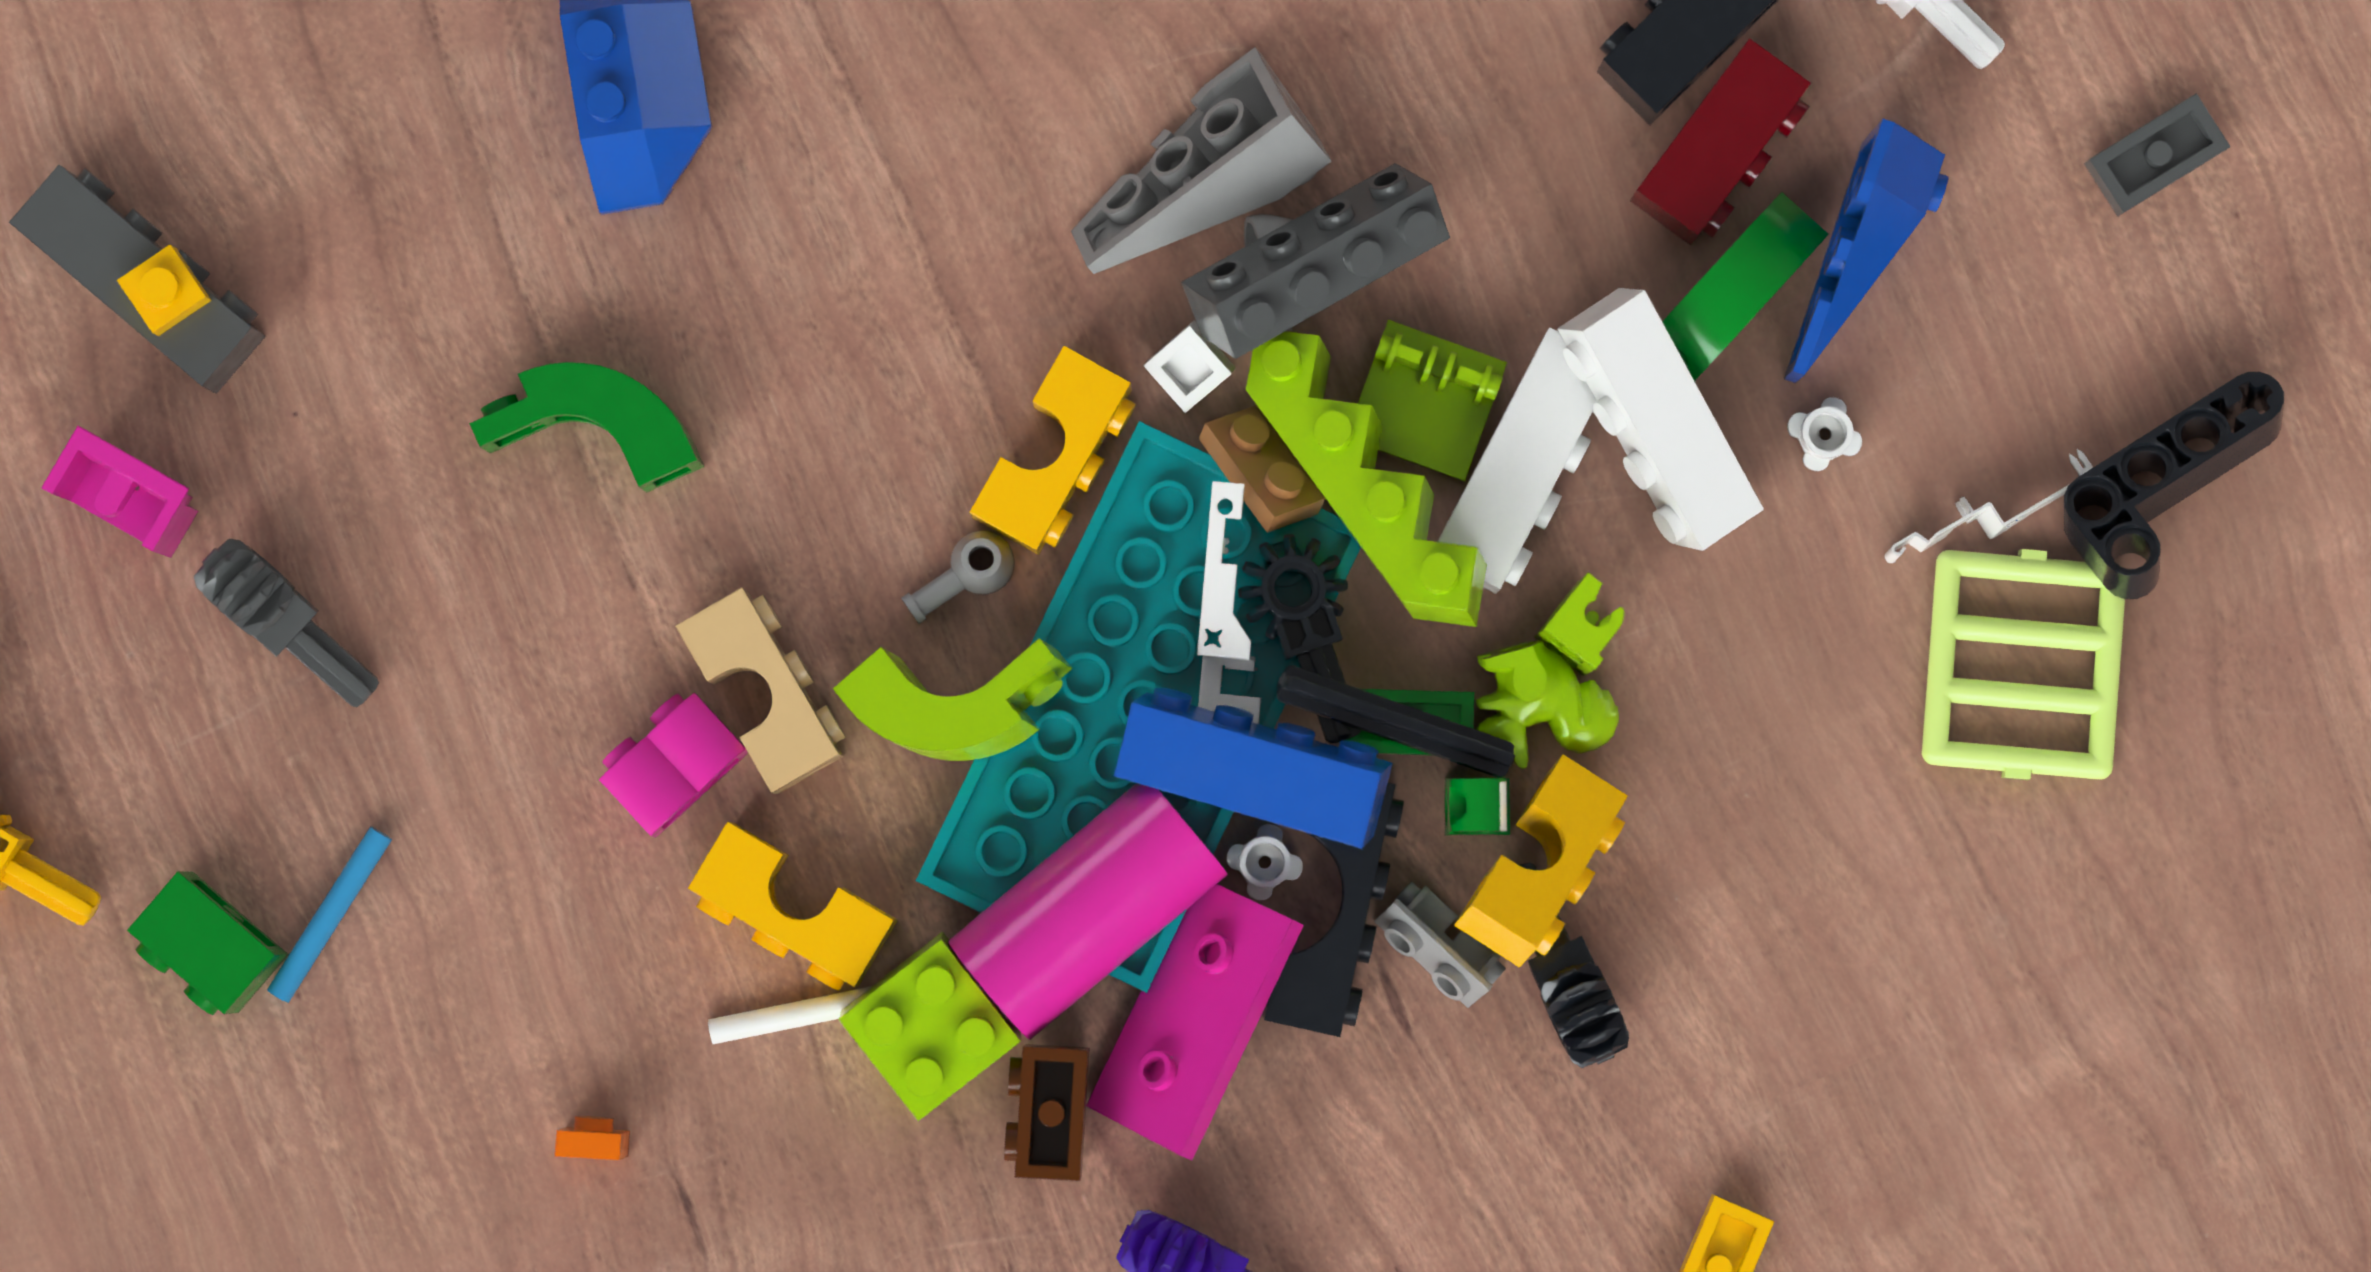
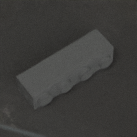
M58 165L9 223L198 384L217 394L266 337L251 324L258 316V313L230 290L220 298L203 283L210 273L180 249L179 253L212 301L160 336L153 334L117 280L162 250L155 242L163 233L133 208L126 217L108 203L115 192L86 168L76 176L63 166Z

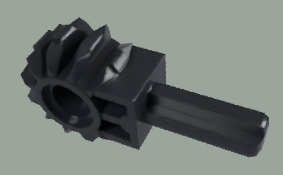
M1293 534L1284 535L1283 549L1285 557L1282 558L1277 556L1274 548L1268 542L1262 543L1259 546V551L1269 564L1268 569L1266 570L1250 561H1246L1242 568V571L1248 576L1261 580L1260 586L1246 585L1238 589V597L1240 599L1248 600L1261 597L1262 604L1251 609L1246 614V619L1252 624L1259 621L1269 612L1274 618L1267 627L1265 636L1270 640L1278 638L1285 661L1296 657L1300 668L1346 684L1333 644L1343 640L1336 617L1342 615L1344 608L1339 603L1325 598L1326 593H1340L1348 589V582L1345 579L1325 581L1324 574L1334 570L1340 564V559L1337 555L1327 557L1319 566L1315 564L1312 560L1321 545V542L1315 538H1312L1307 544L1304 556L1296 555V539ZM1290 571L1299 572L1307 578L1311 586V596L1305 604L1298 607H1289L1281 603L1276 597L1274 590L1275 582L1283 573ZM1317 715L1324 738L1329 744L1338 743L1361 733V730Z
M1533 863L1519 865L1529 870H1538ZM1564 926L1547 954L1544 956L1535 950L1536 957L1528 960V964L1541 992L1540 996L1564 1049L1574 1064L1584 1068L1594 1063L1599 1065L1615 1057L1614 1054L1627 1048L1629 1032L1616 1000L1601 970L1595 965L1583 937L1580 936L1571 940Z

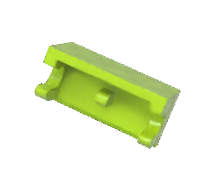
M1587 573L1573 586L1534 636L1537 640H1543L1547 648L1566 659L1571 667L1583 676L1594 671L1603 661L1599 654L1619 630L1624 619V609L1622 607L1617 608L1610 615L1604 617L1599 621L1598 626H1594L1599 620V615L1596 611H1589L1585 615L1587 605L1595 601L1603 584L1590 573Z

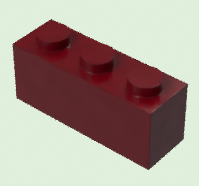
M1749 38L1638 187L1630 202L1690 246L1701 231L1713 238L1735 208L1725 200L1738 181H1741L1750 188L1771 160L1772 156L1762 150L1776 130L1785 137H1788L1810 106L1800 100L1811 82Z

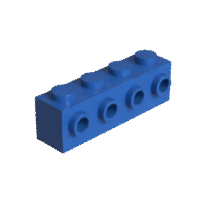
M1155 688L1153 694L1147 692L1131 703L1114 777L1358 848H1363L1374 837L1393 764L1392 762L1378 759L1377 749L1354 741H1340L1339 747L1314 740L1316 733L1313 730L1296 724L1278 723L1277 729L1252 722L1254 717L1252 713L1237 707L1217 705L1215 711L1190 705L1192 700L1190 695L1169 688Z

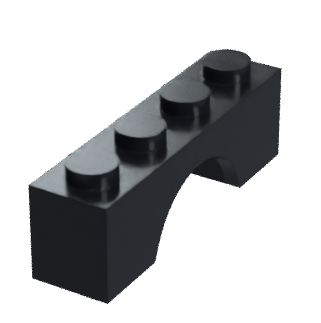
M1387 784L1374 837L1363 848L1307 833L1324 846L1337 865L1342 884L1341 905L1333 925L1319 941L1302 951L1290 954L1266 1004L1263 1018L1265 1021L1336 1037L1341 1036L1343 1024L1355 1027L1363 989L1352 987V981L1357 961L1369 963L1377 927L1365 923L1370 899L1383 900L1390 870V863L1379 861L1384 836L1393 838L1397 836L1404 806L1403 800L1393 798L1396 784Z

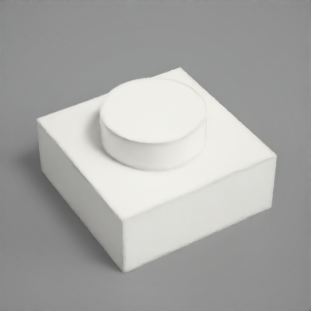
M1195 320L1143 365L1185 413L1236 369L1216 345L1201 335Z

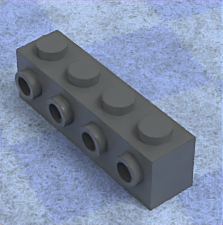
M1394 163L1181 283L1201 335L1237 359L1450 239V235L1432 184Z

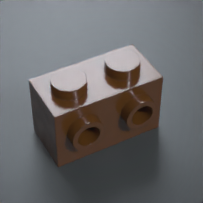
M1025 1044L1022 1049V1058L1011 1057L1008 1096L1020 1097L1018 1122L1006 1123L1004 1161H1016L1015 1177L1067 1181L1081 1180L1090 1048Z

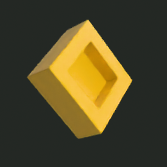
M171 244L117 280L150 331L157 336H160L212 301L177 248Z

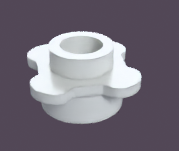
M1827 398L1822 402L1820 408L1808 414L1802 412L1795 413L1788 421V433L1790 436L1798 439L1804 451L1803 463L1812 471L1824 470L1828 466L1829 461L1838 456H1853L1859 452L1862 446V437L1853 430L1852 422L1846 414V404L1838 398ZM1825 428L1830 431L1831 436L1828 440H1822L1819 437L1821 429Z
M1272 824L1261 826L1255 838L1245 845H1233L1227 854L1228 865L1230 868L1240 871L1248 883V895L1256 900L1268 899L1272 895L1274 887L1286 879L1296 880L1303 870L1301 858L1290 854L1282 842V830ZM1262 856L1269 857L1271 860L1270 867L1266 869L1259 866V859Z

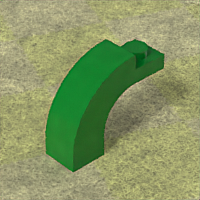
M1783 192L1757 217L1662 321L1694 381L1709 367L1829 235Z
M564 362L534 367L518 373L528 397L520 401L516 394L499 398L481 409L484 417L469 423L479 447L490 454L556 424L583 422L596 425L608 431L618 442L638 486L646 493L705 467L687 429L677 415L657 395L635 379L600 365Z

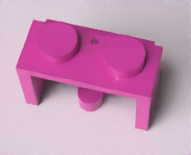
M80 426L76 427L41 487L55 496L77 504L142 541L141 545L145 548L170 558L198 513V510L189 506L193 497L188 495V487Z

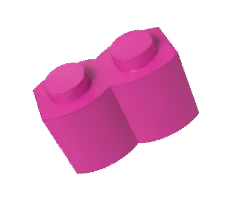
M678 693L672 696L650 717V720L656 727L638 743L632 737H628L602 761L608 770L599 781L644 830L654 838L674 823L705 792L713 787L748 754L743 743L696 693L691 694L685 700Z

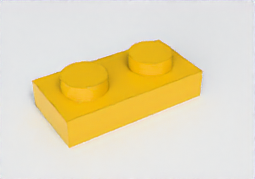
M1712 1194L1679 1272H1753L1775 1221Z

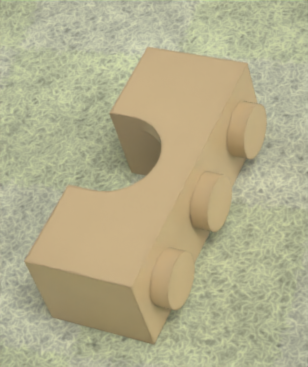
M742 587L676 625L678 632L707 682L715 685L727 677L742 671L759 673L767 681L772 693L770 712L759 726L739 738L771 793L778 795L843 757L836 743L846 738L828 705L817 710L810 699L805 687L814 683L797 651L794 649L785 655L773 632L782 628V625L763 594L753 600L751 594Z

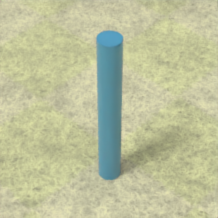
M371 826L369 827L269 985L268 992L287 1003L290 1002L392 841L389 836Z

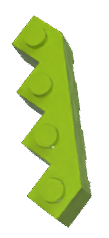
M1285 331L1253 349L1246 391L1413 619L1477 627L1487 568L1478 547L1427 541L1435 494L1423 475L1375 469L1382 423L1372 405L1324 399L1331 355L1320 336Z

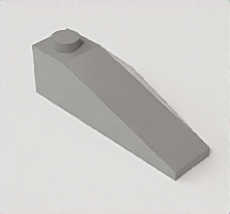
M1256 47L1206 83L1190 100L1197 109L1174 134L1164 129L1151 143L1156 152L1137 175L1131 173L1122 175L1073 228L1071 233L1086 266L1093 274L1280 200L1296 187L1310 181L1319 170L1332 162L1313 126Z

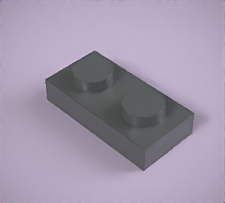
M2196 93L2090 158L2084 165L2117 217L2223 153L2230 148V145Z

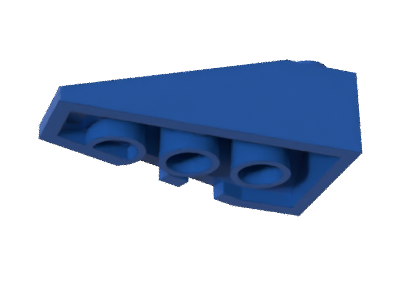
M1882 119L1861 144L1784 376L1785 380L1796 383L1807 373L1923 219L1926 211L1936 212L1943 199L1949 176L1939 172L1945 154L1895 122Z

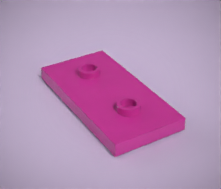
M1216 884L1187 908L1147 993L1141 990L1086 1106L1179 1156L1193 1160L1304 925L1221 885Z

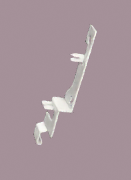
M2077 449L2078 458L2085 468L2081 466L2073 455L2069 454L2071 464L2078 475L2081 476L2092 469L2093 466L2086 455ZM2068 486L2006 522H2003L1992 503L1988 502L1973 510L1966 498L1961 497L1960 501L1955 503L1962 515L1961 519L1935 533L1930 540H1927L1917 532L1912 533L1895 543L1886 552L1885 560L1888 563H1894L1905 551L1906 547L1904 546L1906 544H1910L1922 552L1944 539L1957 526L1964 522L1968 524L1977 519L1988 538L1993 539L2030 514L2063 496Z
M1213 481L1197 655L1203 656L1198 707L1215 711L1217 705L1237 707L1254 715L1252 722L1259 724L1261 698L1221 694L1223 665H1225V669L1257 671L1258 668H1254L1255 657L1250 656L1251 640L1233 613L1238 565L1222 563L1223 554L1229 552L1225 544L1230 542L1229 538H1224L1226 518L1242 519L1245 484ZM1222 499H1229L1233 504L1232 511L1227 515L1221 514L1218 510V503ZM1206 628L1211 632L1222 630L1218 638L1221 647H1218L1216 644L1204 646L1208 640Z

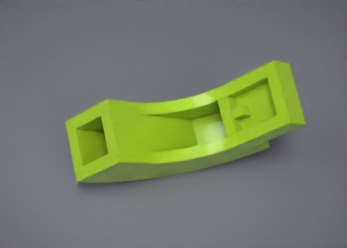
M1039 638L981 688L968 694L945 697L928 692L900 657L880 647L837 684L833 690L858 720L883 738L919 755L948 761H967L982 759L1004 752L1027 740L1040 730L1025 710L1030 705L1036 707L1051 699L1063 685L1061 678L1073 668L1056 648Z

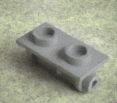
M1411 881L1395 898V901L1374 922L1384 930L1386 940L1396 951L1407 957H1413L1432 975L1433 983L1444 995L1456 1001L1460 1000L1469 1008L1493 987L1492 984L1505 971L1506 968L1498 961L1501 955L1462 930L1453 940L1449 938L1444 931L1458 915L1431 892L1426 885L1420 889Z

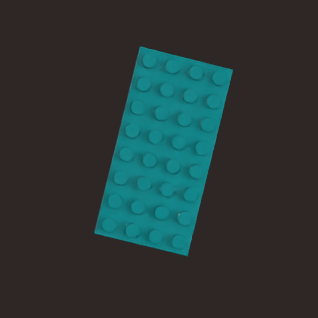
M1138 421L1030 644L1031 646L1039 638L1056 648L1073 669L1061 678L1063 685L1051 699L1036 707L1030 705L1025 710L1040 730L1011 749L982 759H974L917 876L916 882L982 913L1136 784L1132 781L1114 777L1131 703L1147 692L1153 694L1154 689L1160 687L1181 691L1192 697L1190 705L1198 707L1203 656L1197 655L1212 482L1230 483L1211 455ZM1222 499L1218 503V510L1223 515L1229 514L1233 509V504L1229 499ZM1243 501L1242 519L1226 518L1224 538H1229L1230 542L1225 544L1229 552L1223 554L1222 563L1238 565L1233 613L1251 640L1250 656L1255 657L1254 668L1258 669L1257 671L1225 669V665H1223L1221 694L1261 698L1259 724L1274 728L1285 707V703L1277 699L1276 686L1279 677H1281L1287 666L1294 665L1299 668L1300 666L1296 657L1285 661L1277 637L1274 640L1266 638V629L1274 618L1269 612L1259 621L1252 624L1246 619V614L1251 609L1262 604L1261 597L1248 600L1240 599L1238 597V589L1246 585L1260 586L1261 580L1245 574L1242 571L1243 565L1246 561H1250L1267 570L1269 564L1261 556L1259 546L1264 542H1268L1274 548L1279 558L1285 557L1283 549L1284 535L1293 534L1296 539V555L1304 556L1306 546L1312 538L1321 542L1320 549L1312 560L1318 566L1327 557L1332 555L1338 556L1340 564L1334 570L1324 574L1325 581L1334 579L1346 580L1361 547L1341 519L1322 508L1318 515L1267 533ZM1290 571L1283 573L1275 582L1274 590L1276 597L1286 606H1301L1311 596L1310 583L1299 572ZM1326 593L1325 598L1336 601L1339 593ZM1206 628L1208 640L1204 646L1216 644L1218 647H1221L1218 638L1222 630L1211 632ZM1159 790L1208 850L1214 854L1234 811ZM1186 910L1109 975L1147 993Z

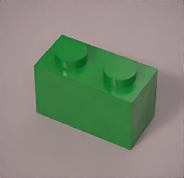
M177 871L127 929L131 935L141 942L136 947V952L148 964L162 973H166L171 968L189 984L184 989L186 996L211 1015H214L217 1010L223 1014L239 1013L289 955L194 872Z

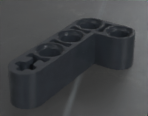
M2246 372L2235 377L2077 477L2068 485L2064 494L2065 534L2101 583L2114 596L2123 599H2138L2148 595L2156 587L2160 573V541L2147 522L2266 448L2278 437L2282 425L2284 391L2280 383L2271 375L2262 372ZM2194 438H2205L2214 443L2215 446L2208 451L2197 452L2189 449L2184 444ZM2140 472H2152L2161 477L2162 480L2152 486H2142L2136 484L2131 478ZM2088 505H2097L2103 507L2109 513L2101 519L2088 520L2082 518L2077 512ZM2134 553L2142 556L2147 562L2136 569H2126L2119 566L2114 560L2123 554Z

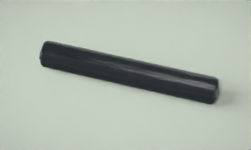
M1294 665L1287 666L1277 682V699L1296 708L1497 778L1504 777L1513 765L1515 759L1514 745L1507 740Z

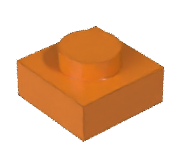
M575 1116L574 1127H565L556 1131L555 1156L621 1160L628 1157L630 1131L613 1130L614 1118Z

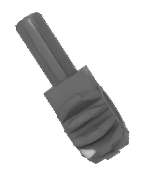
M228 539L218 549L214 548L202 561L203 565L194 575L196 587L225 616L247 634L254 636L276 657L286 648L352 707L357 708L362 705L376 690L379 684L378 678L311 620L319 610L298 593L295 587L278 570L252 548L245 545L241 540Z

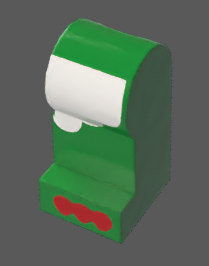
M1444 778L1445 836L1510 835V778Z

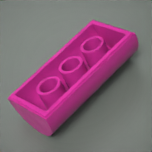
M1136 783L948 940V943L990 998L1027 1039L1031 1040L1226 877L1228 873L1158 789Z

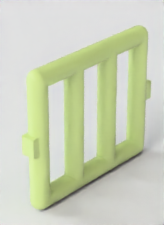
M2020 549L2018 550V556L1957 550L1941 552L1936 559L1922 741L1923 759L1931 765L2002 771L2001 778L2030 780L2031 774L2088 779L2107 778L2113 770L2125 599L2114 596L2108 591L2085 561L2047 558V551ZM1961 576L2100 588L2097 626L1958 614ZM1956 640L2095 651L2093 689L1954 678ZM1951 703L2091 715L2088 753L1948 741Z

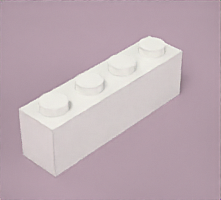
M1618 288L1557 328L1567 345L1563 348V356L1566 363L1580 380H1586L1597 400L1593 404V410L1597 419L1608 433L1617 436L1627 454L1623 458L1624 467L1632 481L1640 489L1648 492L1657 509L1653 512L1654 522L1661 534L1670 543L1703 551L1764 510L1645 290Z
M1550 327L1544 335L1437 541L1478 547L1487 564L1483 588L1495 594L1501 589L1504 581L1513 586H1516L1533 554V552L1523 548L1533 525L1545 530L1562 498L1561 495L1552 491L1562 469L1574 474L1591 442V439L1581 435L1591 413H1594L1593 404L1597 400L1586 380H1580L1569 368L1563 356V348L1567 345L1560 333Z

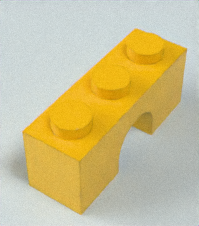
M1063 346L1032 401L1036 410L1054 419L1064 430L1065 445L1061 455L1053 464L1039 470L1024 469L1000 457L969 512L972 518L1037 555L1040 554L1045 543L1056 548L1074 516L1065 508L1076 488L1087 492L1105 461L1104 458L1096 454L1108 432L1118 437L1134 411L1136 403L1127 399L1132 391L1131 383L1068 347Z
M1562 754L1545 775L1515 824L1536 838L1542 845L1547 857V869L1529 870L1501 855L1484 875L1454 926L1519 968L1535 950L1545 956L1565 925L1563 921L1556 917L1563 904L1568 900L1575 905L1595 875V872L1587 867L1594 852L1597 849L1601 853L1606 854L1624 827L1625 822L1616 815L1628 795Z
M727 822L688 887L689 890L701 896L696 907L728 926L734 916L756 929L751 938L752 941L781 958H785L789 949L811 961L806 971L809 975L837 991L841 989L844 982L853 987L859 986L898 919L842 887L837 888L827 907L817 916L803 920L789 915L781 908L775 895L777 875L789 855L736 823Z

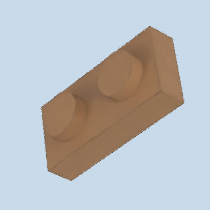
M1256 405L1204 424L1198 439L1230 483L1245 484L1243 501L1267 533L1318 515L1325 500L1324 496Z

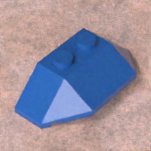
M559 0L560 20L579 136L599 213L603 215L664 204L673 190L672 187L685 171L712 129L691 2L689 0Z

